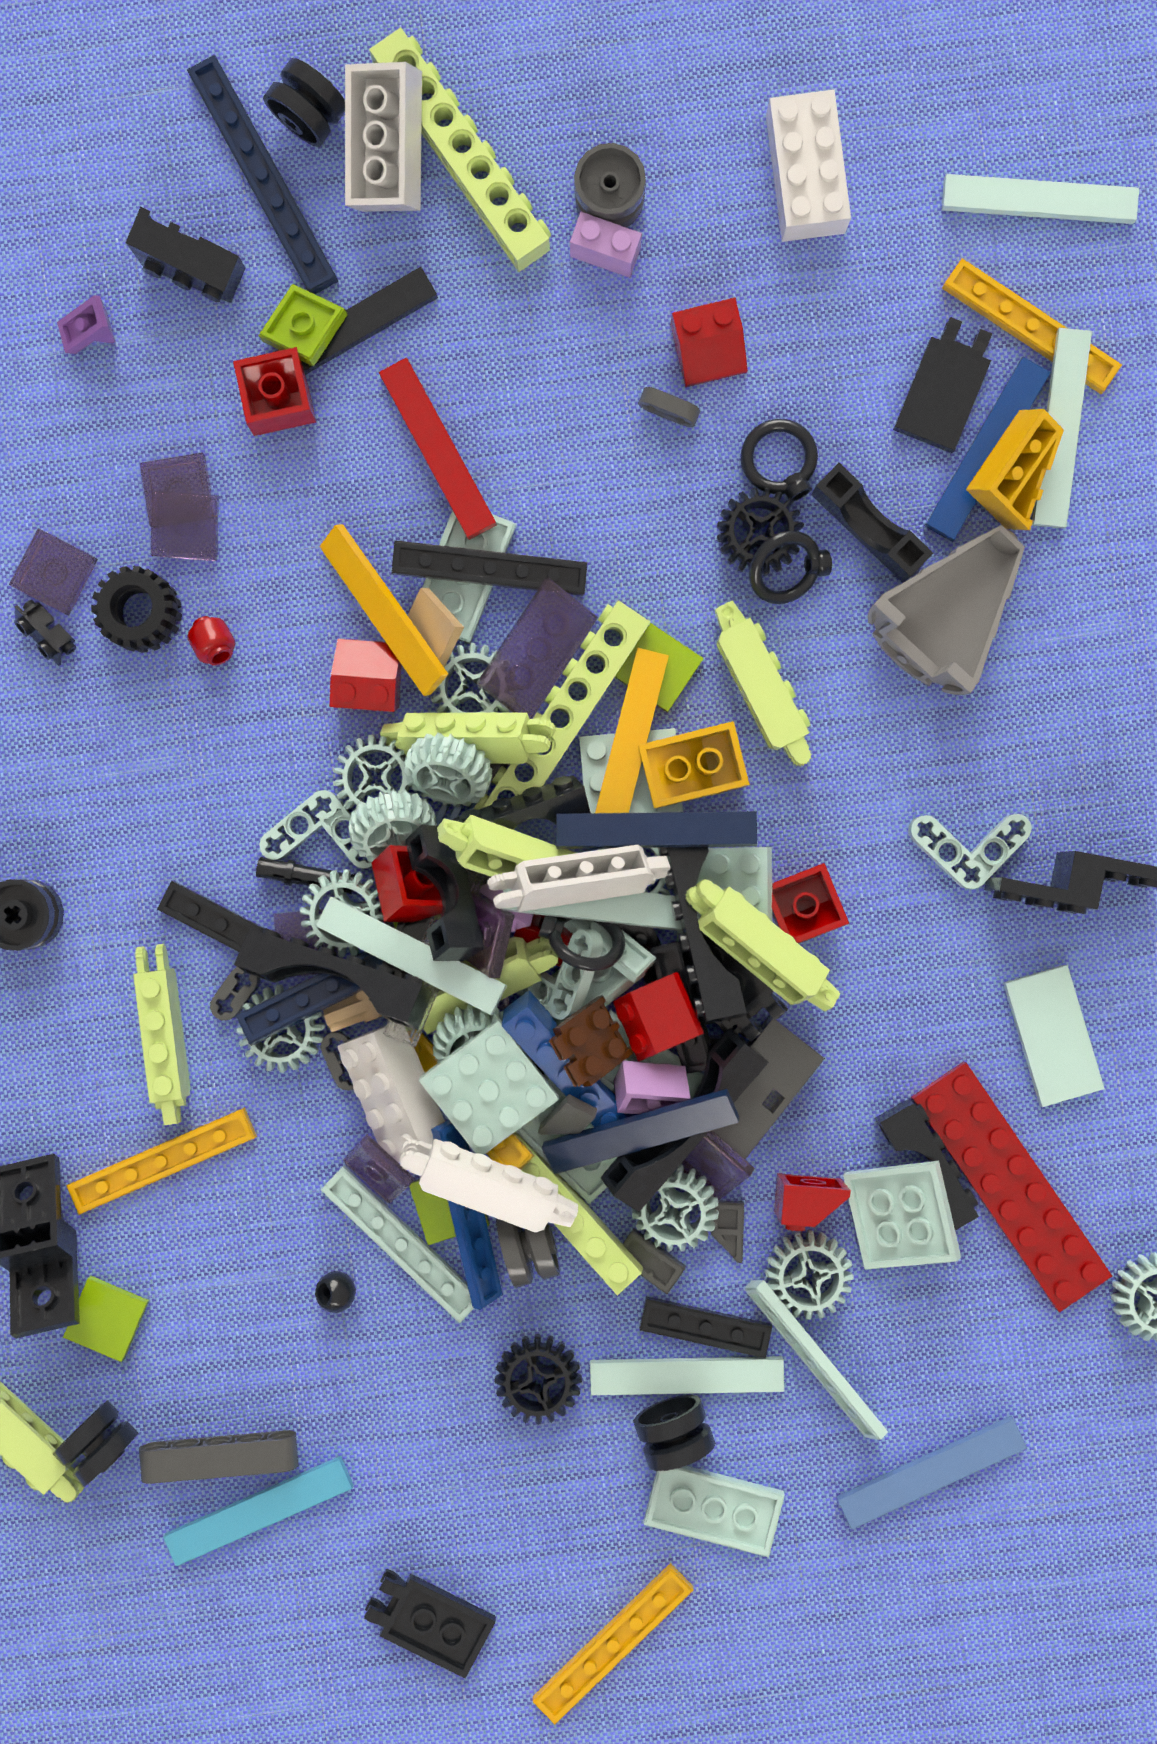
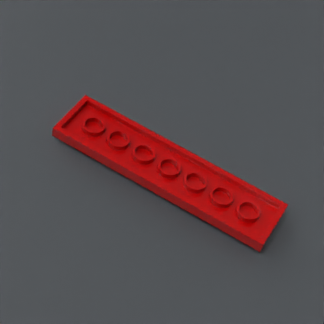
M961 1062L911 1097L916 1105L921 1104L929 1117V1125L940 1136L948 1153L1059 1313L1113 1277L966 1062Z

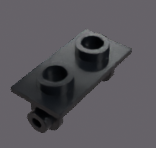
M29 600L23 606L24 611L18 605L14 606V623L18 630L26 637L30 635L37 642L36 646L39 652L47 660L52 658L60 666L61 654L64 652L66 655H69L76 649L75 640L60 624H57L50 630L47 628V626L54 622V618L39 602L35 603L33 600Z

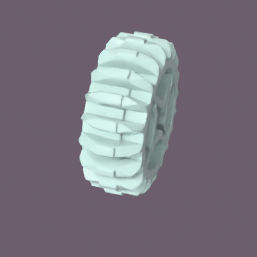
M475 643L470 644V653L465 654L462 645L457 646L460 655L455 658L453 653H451L449 657L450 662L445 665L448 676L435 690L440 691V694L434 695L431 698L433 703H444L437 709V712L467 713L457 709L455 706L459 703L463 704L468 700H474L483 708V711L476 713H496L498 710L502 713H509V709L503 703L504 701L508 703L515 702V698L508 695L507 691L517 690V685L506 682L515 677L514 671L503 673V670L509 666L508 660H502L497 664L500 652L496 650L488 657L489 647L487 645H483L480 654L477 653ZM479 662L491 668L479 674H472L467 671L463 664ZM456 671L461 679V685L454 692L455 695L449 698L447 692L448 681L452 673ZM464 675L474 683L481 682L482 686H478L483 700L472 691L465 692V689L468 688L466 685L468 682ZM498 676L500 683L499 693L494 703L491 704L485 695V690L492 682L491 680Z
M438 732L435 737L431 734H426L424 738H417L416 742L412 744L411 749L408 750L403 772L407 775L406 781L413 784L412 789L421 791V797H429L433 799V803L436 801L442 802L445 807L447 804H453L458 808L461 804L469 807L471 803H479L480 799L488 792L493 770L490 767L491 760L485 758L484 751L476 750V744H468L464 742V738L459 740L454 738L452 734L444 737Z
M368 735L367 746H365L361 738L356 739V744L359 748L357 751L349 745L345 747L346 751L351 755L349 759L341 755L338 756L337 760L344 763L345 766L344 769L334 768L333 772L343 775V779L333 781V785L336 787L344 786V790L338 792L337 797L338 799L349 797L344 804L345 809L349 810L355 804L358 806V803H365L362 799L374 791L380 790L384 794H390L392 790L396 792L390 782V778L397 765H400L402 770V784L398 794L404 790L408 792L409 788L412 787L413 784L406 781L407 775L403 772L406 755L403 749L397 752L395 739L391 742L390 746H386V737H380L379 744H376L375 736ZM375 752H384L392 755L388 761H384L377 766L372 765L364 758V756ZM357 764L364 777L362 783L358 786L359 789L355 792L352 784V774ZM367 767L377 773L383 770L381 779L387 789L374 783V786H371L373 777Z
M392 790L390 794L384 795L379 792L378 797L368 796L366 803H358L357 810L351 812L348 830L351 844L359 856H366L368 862H372L389 845L406 846L405 840L420 825L437 826L435 812L427 802V799H421L418 793L409 795L407 790L400 794Z
M349 869L343 871L342 879H340L336 870L331 871V882L324 875L320 876L318 881L322 888L312 883L308 888L315 896L305 894L302 898L305 903L311 906L300 908V914L310 916V918L301 922V926L307 927L311 925L313 928L306 934V937L310 939L317 935L320 938L314 945L316 948L322 946L324 942L328 944L327 948L333 951L335 947H338L339 957L345 956L346 947H349L352 956H357L358 947L316 927L321 916L319 914L320 902L326 892L333 889L335 899L363 913L370 912V916L377 920H384L382 912L379 911V908H381L380 901H376L378 891L377 889L374 892L369 890L374 880L370 878L363 885L360 883L363 877L361 872L355 875L354 880H350L351 873ZM343 888H349L358 892L367 903L352 902Z
M283 985L276 986L275 996L284 992ZM270 987L263 989L264 998L258 993L252 995L255 1005L274 997ZM245 1003L243 1008L247 1010L255 1005ZM322 1011L304 1020L306 1028L305 1037H302V1033L293 1025L287 1028V1033L275 1038L277 1034L267 1038L264 1042L265 1045L262 1042L253 1046L250 1045L251 1049L245 1053L246 1057L249 1058L256 1053L258 1055L254 1063L256 1066H260L267 1060L266 1070L272 1071L277 1063L280 1073L287 1070V1062L292 1070L299 1068L298 1059L302 1063L307 1064L310 1062L307 1052L315 1055L319 1051L312 1042L322 1043L324 1038L321 1035L315 1034V1031L325 1029V1024L315 1023V1019L323 1016ZM241 1027L237 1028L238 1034H244ZM247 1038L239 1041L240 1046L249 1044ZM281 1041L288 1042L289 1044L294 1043L299 1046L298 1050L291 1054L272 1052Z
M468 1004L467 1009L464 1010L456 1006L454 1015L445 1013L444 1021L438 1022L436 1032L433 1035V1054L435 1059H437V1064L500 1018L502 1021L503 1011L499 1012V1009L496 1007L493 1015H490Z
M682 1164L658 1190L661 1194L660 1201L662 1204L658 1206L656 1211L652 1212L650 1200L640 1212L635 1209L632 1211V1218L639 1219L636 1224L637 1230L646 1229L644 1234L645 1240L654 1237L656 1239L654 1244L656 1248L661 1245V1242L666 1243L668 1252L672 1251L674 1245H678L679 1250L683 1252L686 1249V1243L695 1249L698 1246V1239L705 1242L709 1235L707 1231H714L716 1223L713 1220L718 1219L719 1211L715 1209L718 1206L719 1200L717 1197H712L715 1190L714 1187H704L707 1178L704 1175L696 1179L694 1177L696 1173L694 1168L689 1170V1174L684 1173ZM674 1187L683 1189L687 1192H679ZM699 1204L701 1216L691 1225L688 1212L693 1209L694 1205ZM665 1224H671V1225H673L675 1228L669 1227V1226H667V1225H665Z
M808 1230L806 1239H802L800 1232L797 1231L794 1233L795 1242L791 1243L787 1237L782 1239L786 1248L782 1249L777 1245L774 1246L773 1250L779 1257H768L767 1259L768 1264L775 1267L765 1270L766 1277L772 1279L767 1284L773 1291L776 1290L774 1293L778 1296L779 1300H783L782 1303L788 1310L792 1307V1315L797 1318L802 1310H804L807 1320L812 1318V1311H816L819 1318H824V1308L828 1307L831 1313H835L836 1308L833 1302L836 1300L838 1303L844 1304L845 1299L840 1293L851 1292V1287L844 1282L854 1279V1275L851 1272L845 1271L852 1267V1262L849 1259H843L847 1254L844 1248L836 1249L838 1246L836 1239L832 1238L826 1243L827 1236L821 1232L815 1240L812 1230ZM808 1251L821 1252L827 1255L833 1262L827 1264L824 1261L813 1262L808 1255ZM798 1255L799 1262L797 1267L788 1271V1275L784 1276L787 1264L794 1256ZM805 1262L813 1271V1279H811L813 1288L805 1278L807 1270ZM831 1274H834L830 1287L821 1294V1284L823 1281L831 1278ZM793 1286L794 1289L799 1287L806 1288L811 1298L798 1297L789 1292L786 1287Z
M1154 1252L1150 1253L1149 1260L1144 1255H1138L1137 1265L1132 1261H1127V1266L1130 1270L1127 1273L1123 1270H1118V1275L1123 1279L1121 1282H1112L1113 1287L1119 1290V1292L1110 1296L1114 1302L1118 1303L1113 1307V1310L1117 1315H1121L1119 1322L1124 1327L1129 1326L1130 1333L1135 1336L1140 1334V1337L1145 1341H1149L1153 1337L1157 1342V1301L1147 1293V1291H1150L1153 1294H1157V1277L1151 1282H1143L1149 1276L1157 1274V1253ZM1136 1290L1140 1294V1301L1137 1304V1307L1139 1309L1137 1310V1312L1134 1306V1297Z

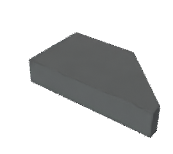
M568 1094L540 1123L538 1133L541 1135L580 1134L595 1119L597 1108Z
M719 1200L718 1206L715 1207L719 1211L718 1219L713 1220L716 1225L714 1231H710V1233L737 1263H742L744 1202Z

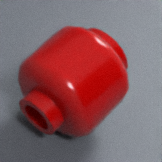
M200 617L194 621L187 635L189 644L198 660L205 664L220 665L232 657L236 642L227 624L221 618Z

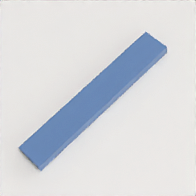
M1009 1416L836 1497L852 1530L1028 1448L1013 1417Z

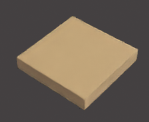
M420 588L408 613V617L445 668L464 626L429 588Z

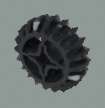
M752 488L751 498L749 499L747 494L742 491L738 495L740 503L734 499L729 500L728 506L732 511L728 509L721 511L720 515L726 521H719L717 529L724 531V533L717 535L716 539L717 542H727V544L721 547L720 552L721 554L732 552L727 561L730 565L737 559L741 561L738 571L743 572L746 565L750 566L754 555L748 552L752 548L760 547L768 538L775 535L773 527L779 520L782 521L785 531H799L803 529V522H793L800 515V511L793 510L789 512L788 510L793 501L789 499L784 504L779 502L782 498L781 492H777L775 497L771 498L769 497L770 488H765L762 496H759L757 488ZM762 508L771 511V513L766 517H758L753 512L748 513L747 511ZM737 518L743 522L742 526L747 531V537L740 545L734 534V523ZM769 523L765 534H761L751 541L755 529L759 530ZM786 544L775 549L773 554L769 555L764 562L762 574L764 576L769 574V565L776 572L781 571L782 565L780 560L784 564L789 565L792 562L790 554L797 555L800 548L796 544Z
M540 1334L535 1335L534 1343H530L527 1336L522 1337L523 1347L516 1342L511 1343L512 1353L504 1351L501 1356L504 1362H498L496 1370L501 1374L495 1376L494 1382L501 1385L497 1389L496 1394L498 1397H505L502 1406L508 1408L514 1405L511 1415L516 1417L520 1412H523V1422L525 1423L529 1421L530 1416H536L535 1422L539 1425L542 1422V1416L545 1415L547 1420L552 1423L554 1421V1412L556 1411L563 1417L566 1414L565 1406L573 1407L575 1405V1400L572 1396H579L580 1388L576 1384L582 1382V1375L575 1373L580 1369V1364L577 1361L570 1362L574 1357L572 1350L562 1353L565 1348L563 1341L559 1342L556 1347L552 1346L553 1336H548L546 1343L541 1342ZM538 1356L549 1358L558 1366L556 1367L555 1364L545 1365L540 1362ZM526 1359L528 1371L520 1375L518 1380L512 1381L513 1370L521 1361ZM534 1369L536 1374L541 1375L540 1378L544 1376L543 1390L541 1384H537L536 1380L533 1382ZM565 1377V1383L561 1391L550 1399V1385L557 1383V1379ZM531 1393L537 1397L538 1401L529 1400L521 1394Z

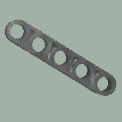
M291 1430L157 1441L139 1447L141 1481L146 1484L281 1473L294 1470L299 1466L296 1432Z

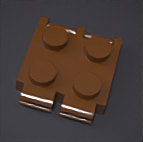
M603 995L596 997L553 1028L555 1036L549 1039L560 1061L570 1060L563 1068L574 1087L577 1085L579 1087L582 1084L584 1087L592 1086L634 1053L630 1046L627 1047L618 1031L620 1025L617 1021H613L604 1003L606 1000Z

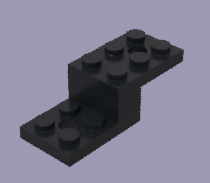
M1079 851L1057 852L1050 887L996 877L989 878L986 881L984 890L994 892L993 898L1021 902V898H1026V905L1053 908L1054 904H1057V911L1086 914L1087 909H1098L1104 880L1126 882V879H1128L1127 885L1157 888V867Z
M55 1154L0 1166V1265L9 1271L10 1335L16 1339L80 1324L76 1230L61 1218L59 1157ZM33 1186L31 1196L25 1200H20V1193L23 1189ZM45 1290H51L49 1301L44 1305H38L39 1295Z

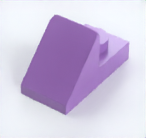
M98 295L92 296L57 322L65 353L77 354L94 341L115 343L107 311L101 297Z

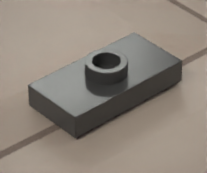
M633 1228L623 1245L643 1266L641 1276L668 1294L685 1270L686 1265L660 1246L656 1248L653 1241L650 1239L645 1240L644 1235Z

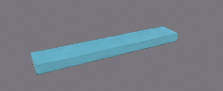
M339 1456L165 1533L163 1538L175 1566H179L349 1491L353 1488L354 1484L342 1457Z

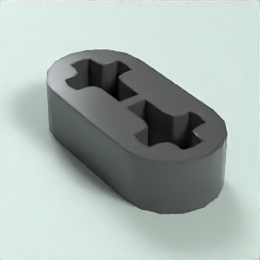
M645 387L643 389L638 405L644 410L686 427H694L700 414V409L694 404L652 387Z
M238 967L233 969L210 1002V1010L215 1018L219 1020L235 1018L242 1011L244 1004L249 1001L260 984L259 977L250 975L251 986L244 985L238 991L236 987L241 980L237 976L238 974H245V972ZM233 994L235 997L230 1003L233 1011L222 1013L220 1011L222 1009V1005L219 1003L220 999L223 1001L227 1000Z
M331 1032L323 1038L321 1043L322 1054L337 1086L342 1090H354L353 1083L351 1084L349 1080L343 1081L341 1077L345 1073V1069L337 1051H330L328 1048L332 1044L331 1038L333 1037L336 1041L342 1040L344 1043L351 1039L344 1032Z

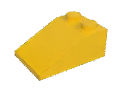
M734 721L638 745L654 809L750 785Z

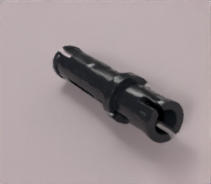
M260 857L257 863L256 877L283 881L284 885L289 886L292 883L307 886L314 883L322 888L318 878L324 875L331 882L330 872L332 870L296 864V861L293 860L283 862ZM338 872L340 879H342L343 873ZM351 874L350 880H354L356 874ZM343 888L344 892L352 894V889Z

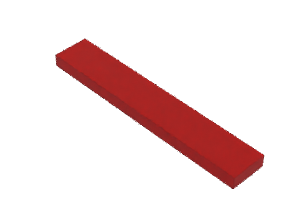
M407 357L380 371L379 375L468 540L497 526L493 515Z

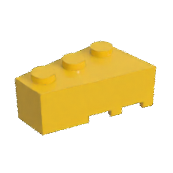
M1045 409L1019 410L966 488L1005 529H1031L1033 520L1030 517L1036 500H1040L1044 490L1040 489L1046 470H1051L1064 429Z

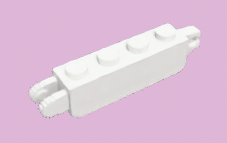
M631 845L526 860L516 865L513 872L491 876L487 883L489 889L493 891L512 890L497 894L493 898L496 908L517 907L518 912L644 893L647 886L654 884L656 879L666 877L668 870H670V864L667 856L647 857L641 846Z
M412 1138V1140L408 1139L403 1144V1154L400 1156L399 1161L401 1163L400 1166H402V1169L404 1168L411 1173L419 1175V1184L422 1190L535 1233L544 1230L548 1222L571 1227L577 1216L578 1204L558 1194V1185L545 1177H536L521 1171L515 1166L493 1161L484 1154H475L461 1149L452 1142L434 1139L431 1145L423 1141H417V1139L413 1140Z

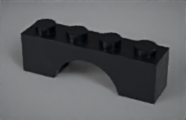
M838 463L816 485L811 495L902 583L907 581L933 554L910 530L903 529L887 519L870 501L863 485L841 463Z
M572 775L558 777L553 783L542 787L528 788L522 794L512 798L498 799L492 805L482 809L467 810L460 817L452 820L464 823L470 815L513 830L520 823L530 819H546L557 825V814H584L591 812L584 786Z
M420 825L405 842L412 870L426 876L436 886L442 899L443 910L441 918L426 930L433 961H468L484 948L483 933L479 927L476 905L472 899L468 883V872L457 861L455 850L439 842L438 826Z
M907 1099L875 1117L885 1138L895 1151L912 1150L923 1154L929 1162L939 1161L955 1230L979 1217L974 1209L978 1205L977 1200L969 1188L963 1190L958 1181L962 1175L954 1161L950 1160L947 1162L942 1150L946 1149L936 1131L932 1134L925 1123L930 1120L921 1104L915 1106L913 1102Z

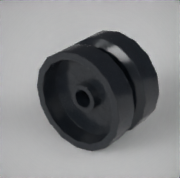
M290 58L280 73L283 83H272L263 96L264 103L271 113L293 134L312 146L320 147L331 133L328 123L337 124L344 115L345 99L333 84L316 69L297 58Z
M9 879L0 882V948L20 951L47 945L57 936L63 924L64 908L59 895L51 886L39 880Z
M681 1395L653 1404L636 1415L633 1423L639 1440L646 1442L643 1452L649 1469L668 1471L681 1468L700 1460L714 1449L716 1443L711 1428L708 1424L702 1423L706 1413L699 1396Z
M108 1400L52 1453L63 1466L71 1464L83 1453L85 1458L73 1471V1477L83 1487L88 1485L97 1475L104 1473L125 1452L124 1449L139 1434L128 1421L121 1422L110 1433L106 1430L117 1419L119 1413Z

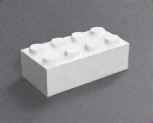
M407 62L345 64V206L362 212L421 211L422 71Z
M835 89L770 98L766 121L782 242L845 234L851 220Z
M391 1023L338 1045L342 1064L348 1071L353 1083L354 1092L361 1102L366 1114V1121L374 1133L379 1152L387 1166L399 1163L400 1156L403 1154V1144L408 1139L412 1140L413 1138V1140L417 1139V1141H423L432 1145L434 1140L431 1129L445 1122L437 1103L419 1082V1077L425 1072L406 1027L397 1023Z

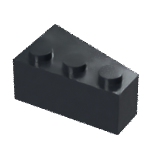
M140 206L126 244L143 266L142 270L156 278H161L162 275L171 278L172 282L182 289L190 290L191 287L202 291L201 294L214 302H220L222 299L231 303L246 269L240 257L202 237L197 240L178 232L180 226L171 221L168 227L154 221L150 216L151 211Z

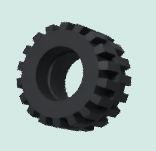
M127 566L119 568V574L111 571L107 574L110 578L107 582L101 579L98 583V586L102 588L100 593L94 591L92 597L97 601V605H91V612L97 615L93 620L95 625L102 629L100 631L101 634L110 639L111 642L133 652L135 650L141 653L148 652L149 648L155 651L161 648L159 643L164 642L168 644L172 640L168 635L171 631L176 634L179 629L175 625L176 620L181 621L182 614L178 612V608L182 606L180 600L175 597L177 595L175 589L149 569L144 570L139 566H133V570ZM148 593L152 601V610L149 618L139 626L128 627L123 619L125 603L135 594Z

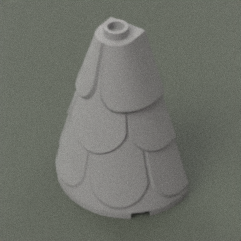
M1000 525L949 553L948 557L926 567L916 576L885 592L871 606L868 612V623L871 625L874 623L876 628L872 633L875 640L899 667L928 686L932 682L942 685V691L949 694H970L974 690L975 685L979 683L992 640L995 638L1005 602L1011 596L1025 546L1018 541L1017 536L1012 531Z

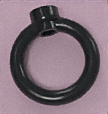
M772 419L756 426L746 437L741 449V466L747 479L759 490L764 492L765 488H770V494L776 495L777 492H781L786 495L788 500L791 499L793 502L806 496L812 490L808 481L815 472L818 462L817 446L812 435L805 427L788 419ZM774 432H785L793 435L801 442L805 452V461L800 472L794 473L780 482L771 481L763 477L757 471L753 460L757 443L766 435Z
M799 531L780 532L768 538L755 552L749 567L750 585L754 593L768 603H789L809 591L818 576L830 575L832 571V558L828 550H819L818 545L809 535ZM786 544H796L804 548L807 552L804 559L806 573L801 581L785 591L769 589L762 579V568L767 557L775 549Z
M544 916L538 936L548 939L555 954L574 968L585 971L604 970L615 965L624 953L625 937L619 924L594 921L604 927L610 934L612 947L604 956L589 958L574 953L562 940L561 933L564 924L573 919Z

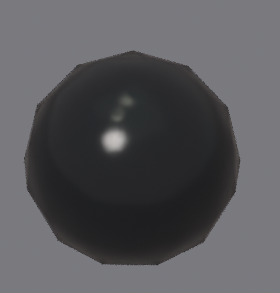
M332 1271L322 1276L315 1290L319 1306L330 1313H339L349 1308L356 1294L354 1281L347 1274L340 1271Z

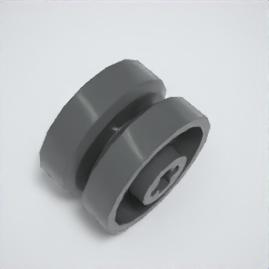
M615 143L599 144L588 150L579 160L574 175L575 202L578 213L583 212L623 227L630 226L641 214L645 200L646 177L642 162L638 155L628 147Z
M496 1218L502 1255L510 1280L515 1288L532 1283L534 1276L532 1261L538 1275L545 1280L560 1275L556 1243L548 1223L544 1230L535 1233L527 1229L523 1231L519 1226Z

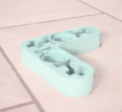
M326 790L318 791L265 833L259 843L262 855L271 860H280L289 855L323 827L355 866L362 869L372 868L371 862L358 860L359 854L353 846L350 850L347 848L346 845L351 843L350 837L342 839L337 835V825L344 820L350 821L351 813L348 809L344 808V804L334 793ZM322 797L326 800L331 798L332 802L329 804L331 811L326 812L322 810L315 816L320 821L315 823L314 818L305 809L309 807L310 811H315L320 806L319 798ZM303 816L308 821V830L298 835L293 832L291 824L294 818ZM284 827L286 833L295 841L291 844L290 840L286 839L280 844V849L282 850L280 853L276 851L269 852L268 848L271 846L269 840L271 838L274 840L281 839L285 834L280 830Z
M1008 815L969 852L932 816L916 817L911 821L908 828L912 841L959 886L965 889H976L982 886L1028 839L1032 830L1031 822L1024 815ZM1020 822L1022 824L1019 827V830L1022 832L1021 835L1013 834L1006 840L1012 844L1010 847H1008L1003 839L996 836L998 833L1001 836H1006L1011 830L1009 823ZM918 823L922 825L929 823L931 827L928 831L934 837H938L940 833L943 835L942 839L935 842L932 849L928 847V844L933 841L928 836L919 837L917 835L920 831L917 826ZM991 842L998 844L1001 848V855L996 861H990L984 853L985 847ZM944 843H950L956 850L954 859L949 862L942 860L939 856V848ZM964 856L966 860L961 863L967 869L976 868L977 871L974 875L977 880L965 882L966 873L960 867H956L955 871L951 867L958 864Z
M577 930L573 933L568 948L578 955L597 958L601 956L603 950V939L595 930ZM563 961L557 979L543 972L541 973L542 981L516 993L522 996L530 990L549 1011L551 1016L559 1020H565L583 1007L595 971L579 969L580 979L578 983H575L572 979L574 967ZM542 982L547 986V995L544 999L539 992Z

